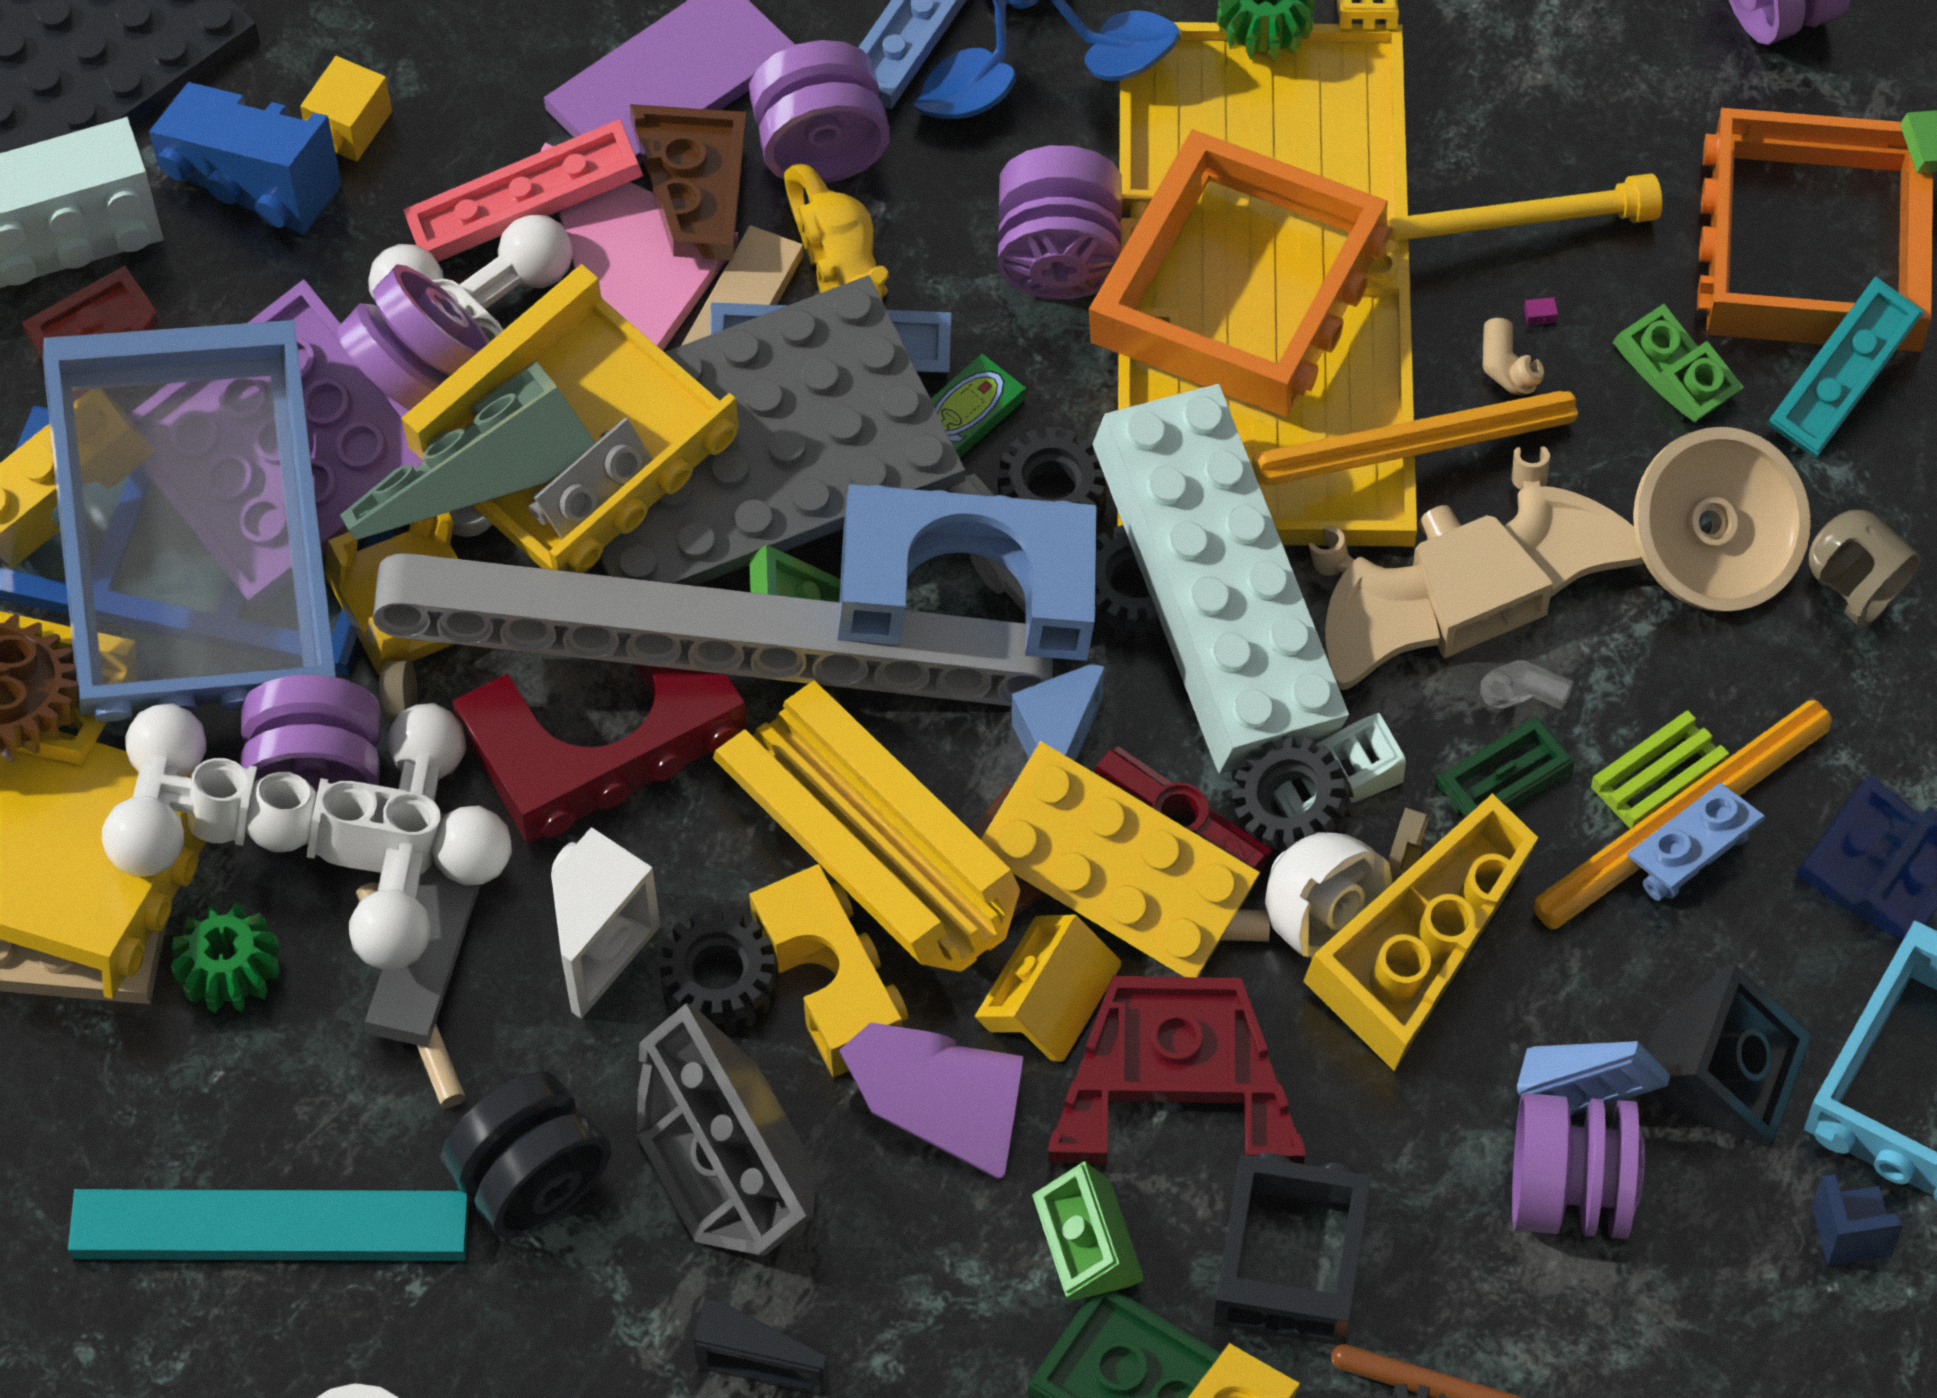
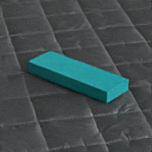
M1875 276L1766 424L1816 459L1925 311Z

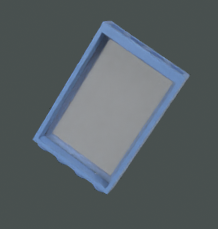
M286 320L44 338L43 366L74 664H76L79 689V714H94V719L97 721L112 722L132 717V711L145 710L154 705L171 703L191 712L196 711V705L221 703L222 709L242 710V704L247 694L264 682L292 675H323L336 678L295 321Z

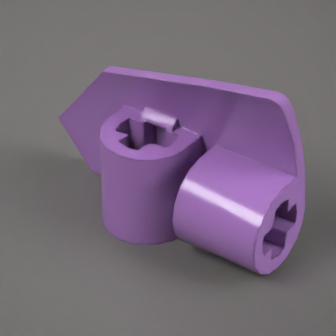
M872 1022L839 1050L872 1114L996 1179H1002L1005 1176L1023 1056L957 1046L954 1039L942 1034Z

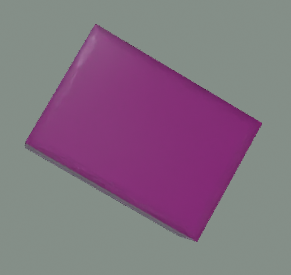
M1554 297L1525 300L1524 312L1527 326L1557 323L1558 312Z

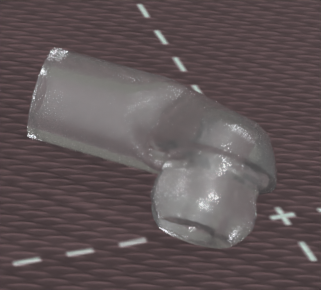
M1517 660L1485 674L1481 680L1480 693L1485 703L1498 709L1507 708L1535 698L1562 710L1570 696L1574 681L1528 661Z

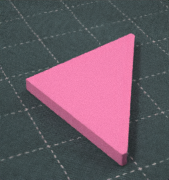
M545 143L541 148V152L554 146ZM631 182L558 212L560 223L572 241L573 256L571 260L574 270L580 264H583L599 278L601 297L662 351L728 261L673 257L654 194ZM738 232L735 233L734 251L739 245Z

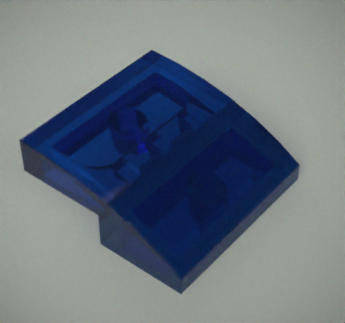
M1868 775L1858 784L1795 873L1824 895L1859 917L1904 939L1914 920L1925 924L1937 907V812L1929 806L1919 814L1872 775Z

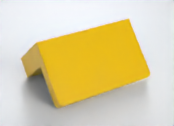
M1077 915L1035 916L974 1017L989 1032H1022L1051 1061H1064L1106 992L1112 976H1115L1121 967V961Z

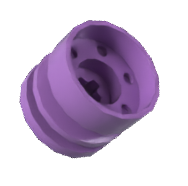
M1054 145L1027 150L1008 161L1000 173L999 220L1001 222L998 232V271L1007 284L1024 294L1045 299H1075L1099 292L1121 253V225L1119 223L1121 222L1122 175L1115 164L1096 151L1076 146Z
M1522 1093L1517 1117L1513 1163L1512 1224L1514 1231L1558 1234L1564 1219L1566 1205L1578 1206L1580 1226L1584 1236L1595 1237L1600 1209L1603 1207L1607 1208L1609 1237L1629 1238L1633 1216L1642 1197L1645 1168V1142L1639 1126L1637 1102L1618 1100L1612 1129H1605L1604 1100L1591 1098L1583 1127L1571 1126L1570 1107L1566 1096Z

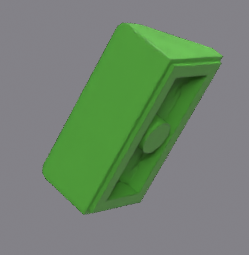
M1084 1161L1032 1194L1067 1299L1075 1301L1131 1287L1144 1280L1113 1186L1106 1176Z

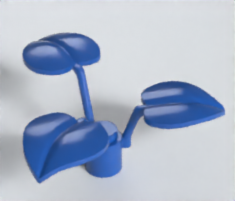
M992 0L995 5L997 44L994 53L992 54L983 48H969L957 51L945 58L929 74L919 98L912 103L914 108L924 115L935 118L961 119L981 114L1003 100L1016 81V73L1013 67L1002 63L1008 55L1006 5L1009 3L1014 8L1024 9L1033 6L1039 0ZM1050 0L1086 43L1093 45L1085 55V64L1090 73L1102 80L1121 81L1142 74L1162 60L1177 45L1178 40L1181 39V33L1175 23L1161 15L1138 10L1112 15L1104 22L1100 33H1096L1087 28L1065 0Z

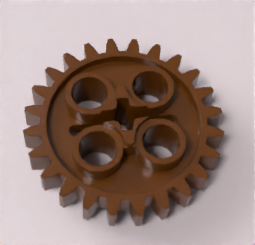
M16 614L8 618L4 623H0V753L5 759L13 763L16 762L17 748L23 747L36 754L40 752L39 737L57 741L59 739V725H71L73 723L72 709L79 708V689L76 664H73L72 649H61L60 636L58 634L43 637L42 624L39 622L21 629L19 615Z

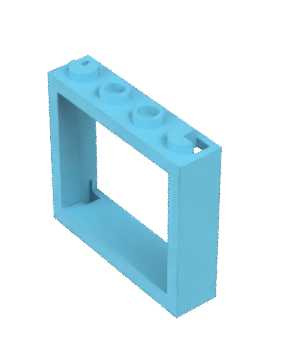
M1914 920L1816 1095L1804 1130L1813 1134L1817 1141L1827 1149L1841 1154L1850 1153L1874 1165L1876 1171L1884 1178L1898 1184L1909 1183L1934 1196L1937 1202V1152L1841 1104L1910 978L1937 990V931Z

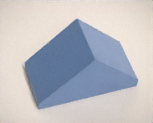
M1091 663L1012 694V726L1029 759L1039 742L1042 741L1076 762L1104 698L1103 666Z

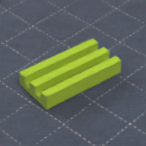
M1688 710L1593 776L1591 788L1630 829L1728 759L1729 752L1722 745L1717 748L1711 742L1712 735L1705 727L1699 730L1695 726L1696 718ZM1682 738L1686 739V741L1678 745L1676 748H1674L1669 753L1664 755L1662 758L1654 762L1652 765H1650L1645 770L1640 772L1638 775L1633 777L1631 780L1623 784L1621 787H1619L1616 790L1613 789L1614 786H1616L1621 781L1626 779L1628 776L1636 772L1638 769L1643 767L1652 759L1660 755L1662 752L1667 750L1676 742H1678ZM1696 752L1703 757L1631 808L1626 803L1648 786L1662 779L1669 771Z

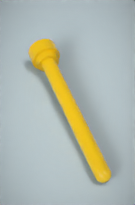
M1650 173L1628 176L1624 183L1616 185L1615 190L1395 217L1387 222V226L1393 228L1390 240L1403 241L1618 213L1622 219L1629 218L1632 223L1654 221L1660 218L1662 212V193L1657 177Z

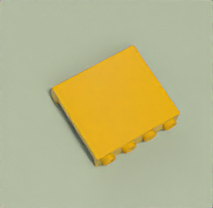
M580 264L401 418L408 448L424 461L422 456L429 447L427 443L441 431H448L449 433L457 429H463L475 419V415L470 410L472 405L536 360L563 394L595 443L601 439L600 435L605 430H611L624 418L628 419L653 460L562 540L550 522L546 525L540 524L528 509V506L535 501L533 493L538 489L543 490L557 478V475L546 483L472 505L542 569L584 573L594 566L599 560L603 548L621 532L627 534L636 529L646 517L649 507L665 493L673 494L680 490L691 477L693 469L709 454L717 455L724 451L732 443L739 429L736 398L729 392L719 401L601 297L599 278L583 264Z
M59 731V738L74 741L76 738L74 735ZM95 742L82 766L16 751V762L11 763L0 753V940L101 970L104 997L113 999L126 976L132 978L138 972L144 957L145 944L153 931L160 932L166 925L171 912L172 899L179 887H187L191 883L197 869L199 854L206 841L200 840L190 831L187 825L188 813L175 811L180 816L184 830V845L179 856L169 869L154 876L134 877L118 870L106 857L102 844V827L114 806L133 798L139 772L129 762L127 751Z

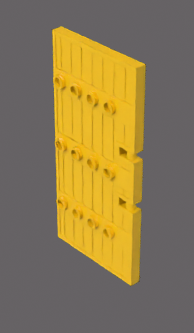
M1173 22L1181 33V39L1178 40L1177 45L1162 60L1147 71L1130 79L1120 81L1119 172L1122 175L1121 216H1130V218H1121L1119 223L1121 225V252L1192 129L1387 200V222L1391 218L1408 216L1402 25H1398V30L1386 29V24H1375V29H1363L1362 24H1352L1351 29H1340L1339 24H1313V30L1309 34V38L1301 39V45L1298 47L1296 54L1280 49L1279 55L1273 62L1267 52H1258L1250 60L1246 52V46L1230 49L1229 43L1226 40V33L1219 32L1217 23ZM1209 181L1136 310L1278 364L1350 232ZM1389 239L1386 244V255L1383 260L1378 261L1374 259L1367 271L1369 274L1367 287L1360 303L1356 307L1348 305L1342 316L1344 320L1343 330L1335 349L1331 353L1323 351L1316 364L1319 369L1312 391L1306 390L1304 396L1299 395L1288 417L1223 393L1251 466L1252 458L1257 452L1414 421L1409 240L1392 241ZM1118 353V410L1206 387ZM1415 456L1270 486L1259 484L1282 545H1309V543H1313L1315 545L1328 546L1325 542L1323 529L1332 526L1343 532L1347 546L1415 547L1417 535ZM1117 510V526H1121L1123 523Z

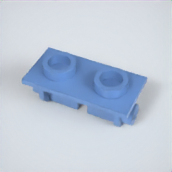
M1720 782L1629 851L1627 855L1628 858L1648 872L1649 876L1643 880V886L1653 899L1659 901L1664 896L1672 899L1679 893V888L1698 874L1699 870L1706 864H1711L1735 844H1744L1748 840V832L1764 821L1765 815Z

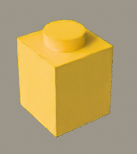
M338 56L334 57L300 105L303 120L307 121L313 112L328 116L335 153L354 161L360 159L392 113L386 76Z

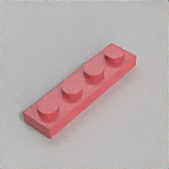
M618 119L405 208L403 211L416 245L432 253L436 261L439 262L501 236L513 221L526 215L549 216L644 175L623 124Z

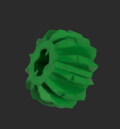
M1218 0V6L1220 7L1217 10L1219 32L1226 33V40L1229 43L1230 49L1246 46V52L1250 60L1258 52H1267L1274 62L1279 55L1280 49L1296 54L1298 47L1301 45V39L1309 38V34L1313 30L1314 16L1312 14L1315 10V0Z
M236 902L226 915H220L217 907L210 903L207 909L208 919L201 922L187 916L186 923L184 924L187 935L173 937L171 948L176 959L172 961L171 970L175 981L184 984L185 996L192 1004L205 999L208 1009L216 1014L225 1001H231L233 1007L242 1013L245 1007V996L251 994L265 1000L266 993L268 992L265 981L279 979L280 966L275 958L281 950L278 938L272 932H268L267 921L259 912L246 917L244 908Z

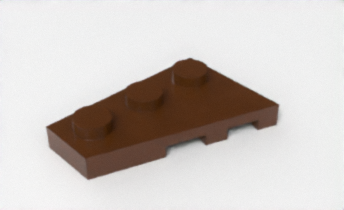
M630 104L631 125L673 257L733 261L746 133V112Z

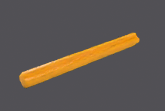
M1557 391L1257 452L1252 458V466L1258 484L1270 486L1573 423L1577 419L1576 398L1572 392Z
M1816 700L1805 702L1537 896L1533 907L1536 916L1549 929H1557L1641 868L1628 858L1627 853L1718 783L1721 782L1738 796L1745 793L1826 734L1832 722L1830 713Z

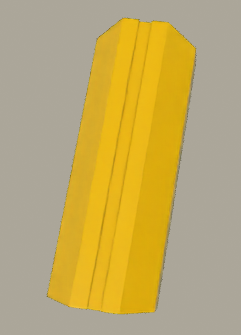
M815 680L785 700L783 704L785 709L779 712L777 718L770 724L765 722L758 727L753 736L744 729L715 750L713 759L920 964L962 972L977 961L976 957L987 949L989 951L1006 939L1020 893V888L1012 870Z

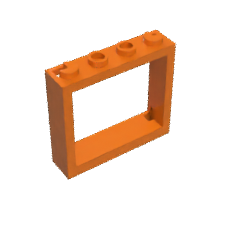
M1721 108L1716 134H1705L1703 165L1713 166V178H1704L1701 198V213L1711 214V227L1702 226L1699 247V262H1709V276L1700 275L1697 296V310L1708 311L1707 335L1825 345L1855 304L1729 293L1734 158L1901 171L1899 293L1925 312L1897 348V351L1922 353L1931 322L1933 172L1916 173L1900 126L1901 122Z
M1192 129L1089 307L1091 343L1206 387L1219 384L1224 394L1288 417L1299 395L1304 396L1306 390L1312 391L1319 369L1316 364L1323 351L1331 353L1335 349L1343 330L1344 320L1342 316L1348 305L1356 307L1360 303L1367 287L1369 278L1367 271L1374 259L1382 261L1386 255V244L1393 233V228L1387 226L1388 201ZM1209 181L1350 232L1278 364L1136 310Z

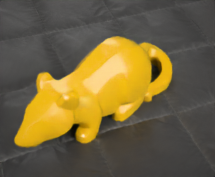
M796 163L784 172L786 192L810 266L817 264L816 274L820 293L869 275L882 300L888 293V288L884 284L889 277V272L884 266H876L873 257L874 228L868 210L857 199L844 193L828 190L820 175L811 166ZM804 188L809 198V204L806 205L804 204L803 197Z

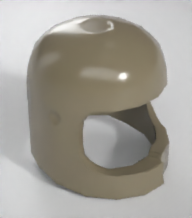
M1849 510L1830 520L1816 535L1808 555L1809 566L1815 578L1821 585L1831 587L1846 599L1848 605L1844 613L1859 628L1870 625L1880 616L1884 609L1910 583L1919 569L1922 560L1920 555L1882 518L1867 510Z

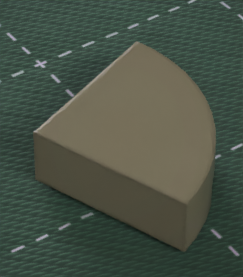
M1405 808L1388 860L1392 883L1420 859L1425 846L1428 826L1427 814Z

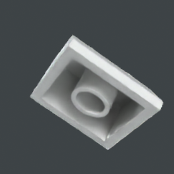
M592 827L577 844L571 842L560 851L553 863L551 873L561 956L571 1012L581 1019L660 928L653 868Z

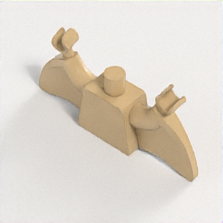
M1517 447L1514 450L1511 479L1513 484L1520 489L1517 494V515L1505 526L1496 517L1487 515L1461 526L1449 506L1441 505L1425 513L1418 522V526L1427 540L1415 548L1413 566L1383 568L1363 557H1358L1355 560L1349 556L1343 532L1336 527H1325L1323 529L1325 542L1330 549H1320L1313 543H1309L1314 567L1320 574L1334 576L1343 573L1331 596L1324 635L1326 657L1339 689L1346 690L1353 687L1381 664L1405 651L1437 645L1445 659L1546 616L1550 596H1554L1580 577L1603 570L1644 564L1645 562L1635 538L1634 526L1611 509L1588 497L1565 489L1547 487L1550 461L1548 449L1541 447L1540 461L1538 463H1528L1521 459L1520 447Z

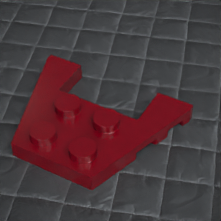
M1112 976L1087 1041L1085 1054L1075 1081H1072L1066 1096L1062 1115L1056 1130H1053L1050 1138L1048 1163H1082L1085 1161L1087 1163L1107 1164L1108 1102L1126 1101L1244 1104L1245 1155L1255 1157L1259 1153H1277L1288 1157L1293 1163L1304 1164L1305 1146L1300 1134H1297L1288 1111L1289 1104L1282 1085L1278 1084L1268 1057L1266 1042L1242 978Z

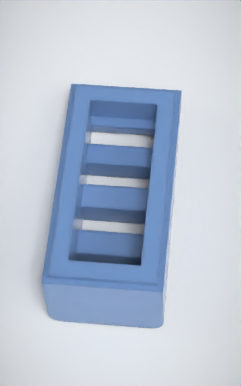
M1638 1041L1533 1046L1526 1050L1517 1084V1091L1520 1096L1522 1093L1566 1096L1570 1107V1115L1572 1116L1587 1111L1591 1098L1603 1099L1604 1105H1608L1618 1100H1624L1668 1086L1670 1073Z

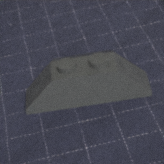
M684 1004L639 1042V1061L643 1062L638 1087L637 1138L695 1242L766 1256L813 1217L817 1168L759 1066L694 1005Z

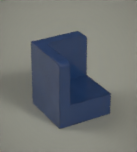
M1835 1174L1822 1176L1811 1207L1827 1266L1891 1257L1903 1225L1900 1214H1887L1880 1187L1875 1186L1841 1192Z

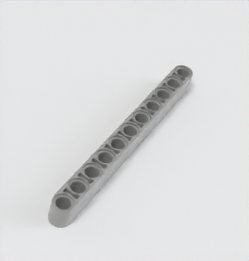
M409 553L394 554L386 557L381 561L377 573L373 613L374 624L385 634L398 638L800 683H810L815 680L819 685L1012 706L1013 693L1053 678V658L1025 656L1026 624L905 610L900 645L837 640L839 602Z

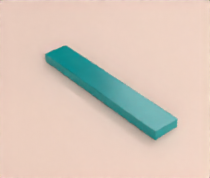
M74 1189L68 1252L71 1259L466 1261L470 1199L468 1194L461 1191Z

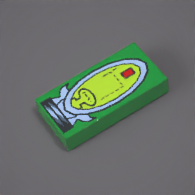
M981 354L931 398V402L959 458L1026 399V387L984 354Z

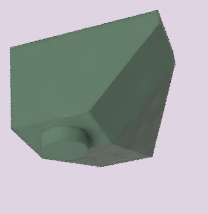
M535 360L472 405L470 410L475 415V419L467 426L449 433L448 431H441L427 443L429 447L422 456L424 461L419 466L414 468L413 465L408 464L395 469L340 516L354 539L358 540L546 483L556 475L558 477L595 444V441L558 387Z

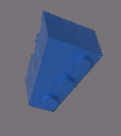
M188 82L149 131L157 165L160 169L175 180L184 181L186 179L207 189L216 199L223 203L233 204L235 202L256 212L262 220L274 227L280 228L285 226L304 235L342 186L328 116L313 112L306 121L286 116L289 111L282 104L271 102L265 110L245 106L247 101L243 95Z

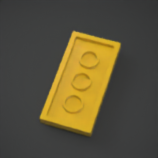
M1042 741L1037 745L981 838V841L1012 870L1013 874L1184 977H1199L1261 874Z

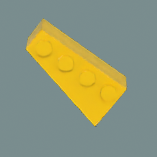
M1492 793L1313 955L1303 982L1395 1071L1521 873L1538 837Z

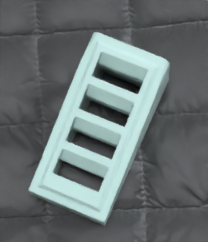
M1380 713L1361 719L1316 744L1319 749L1322 745L1327 747L1332 752L1335 760H1338L1353 790L1354 797L1349 798L1352 804L1401 784L1404 781L1406 766L1404 754ZM1369 749L1376 760L1375 763L1371 764L1364 752L1365 750ZM1346 758L1349 759L1356 771L1350 777L1340 762ZM1302 779L1312 797L1305 802H1302L1291 782L1293 780L1283 783L1272 796L1285 818L1298 816L1312 806L1316 798V787L1313 783Z

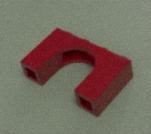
M632 664L654 699L653 706L646 720L636 731L620 741L599 747L575 746L550 735L539 724L508 673L452 702L455 717L463 725L466 745L529 845L542 837L551 838L564 833L576 820L599 808L610 809L619 805L631 792L654 780L665 781L674 777L686 764L709 752L715 753L716 749L744 729L747 730L745 702L727 674Z

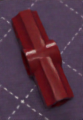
M1119 746L1112 751L1109 750L1097 764L1094 771L1095 774L1167 817L1181 816L1187 819L1191 825L1185 828L1258 872L1262 873L1269 862L1272 850L1210 809L1205 795L1197 787L1188 783L1170 782Z

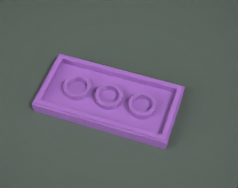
M688 0L544 97L545 109L574 138L620 119L637 161L641 165L644 162L630 121V104L721 110L749 91V83L759 66L774 54L795 44L749 0Z

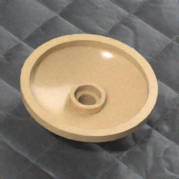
M1731 427L1705 428L1674 440L1663 448L1649 464L1641 478L1635 497L1633 512L1634 531L1643 561L1657 582L1665 590L1682 602L1696 608L1715 612H1729L1750 608L1765 602L1782 590L1792 579L1807 550L1810 536V509L1805 488L1797 471L1786 456L1773 444L1756 434ZM1702 513L1707 514L1712 520V529L1709 534L1703 532L1699 526V518Z

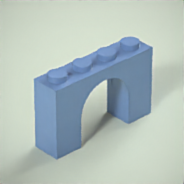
M849 484L843 526L837 640L900 645L906 608L907 578L911 572L921 563L938 555L957 552L971 553L987 557L1001 564L1020 583L1026 600L1025 656L1087 661L1095 623L1096 505L1077 504L1068 501L1054 502L1018 499L1002 495L983 496L950 493L943 490L925 491L890 488L883 485Z

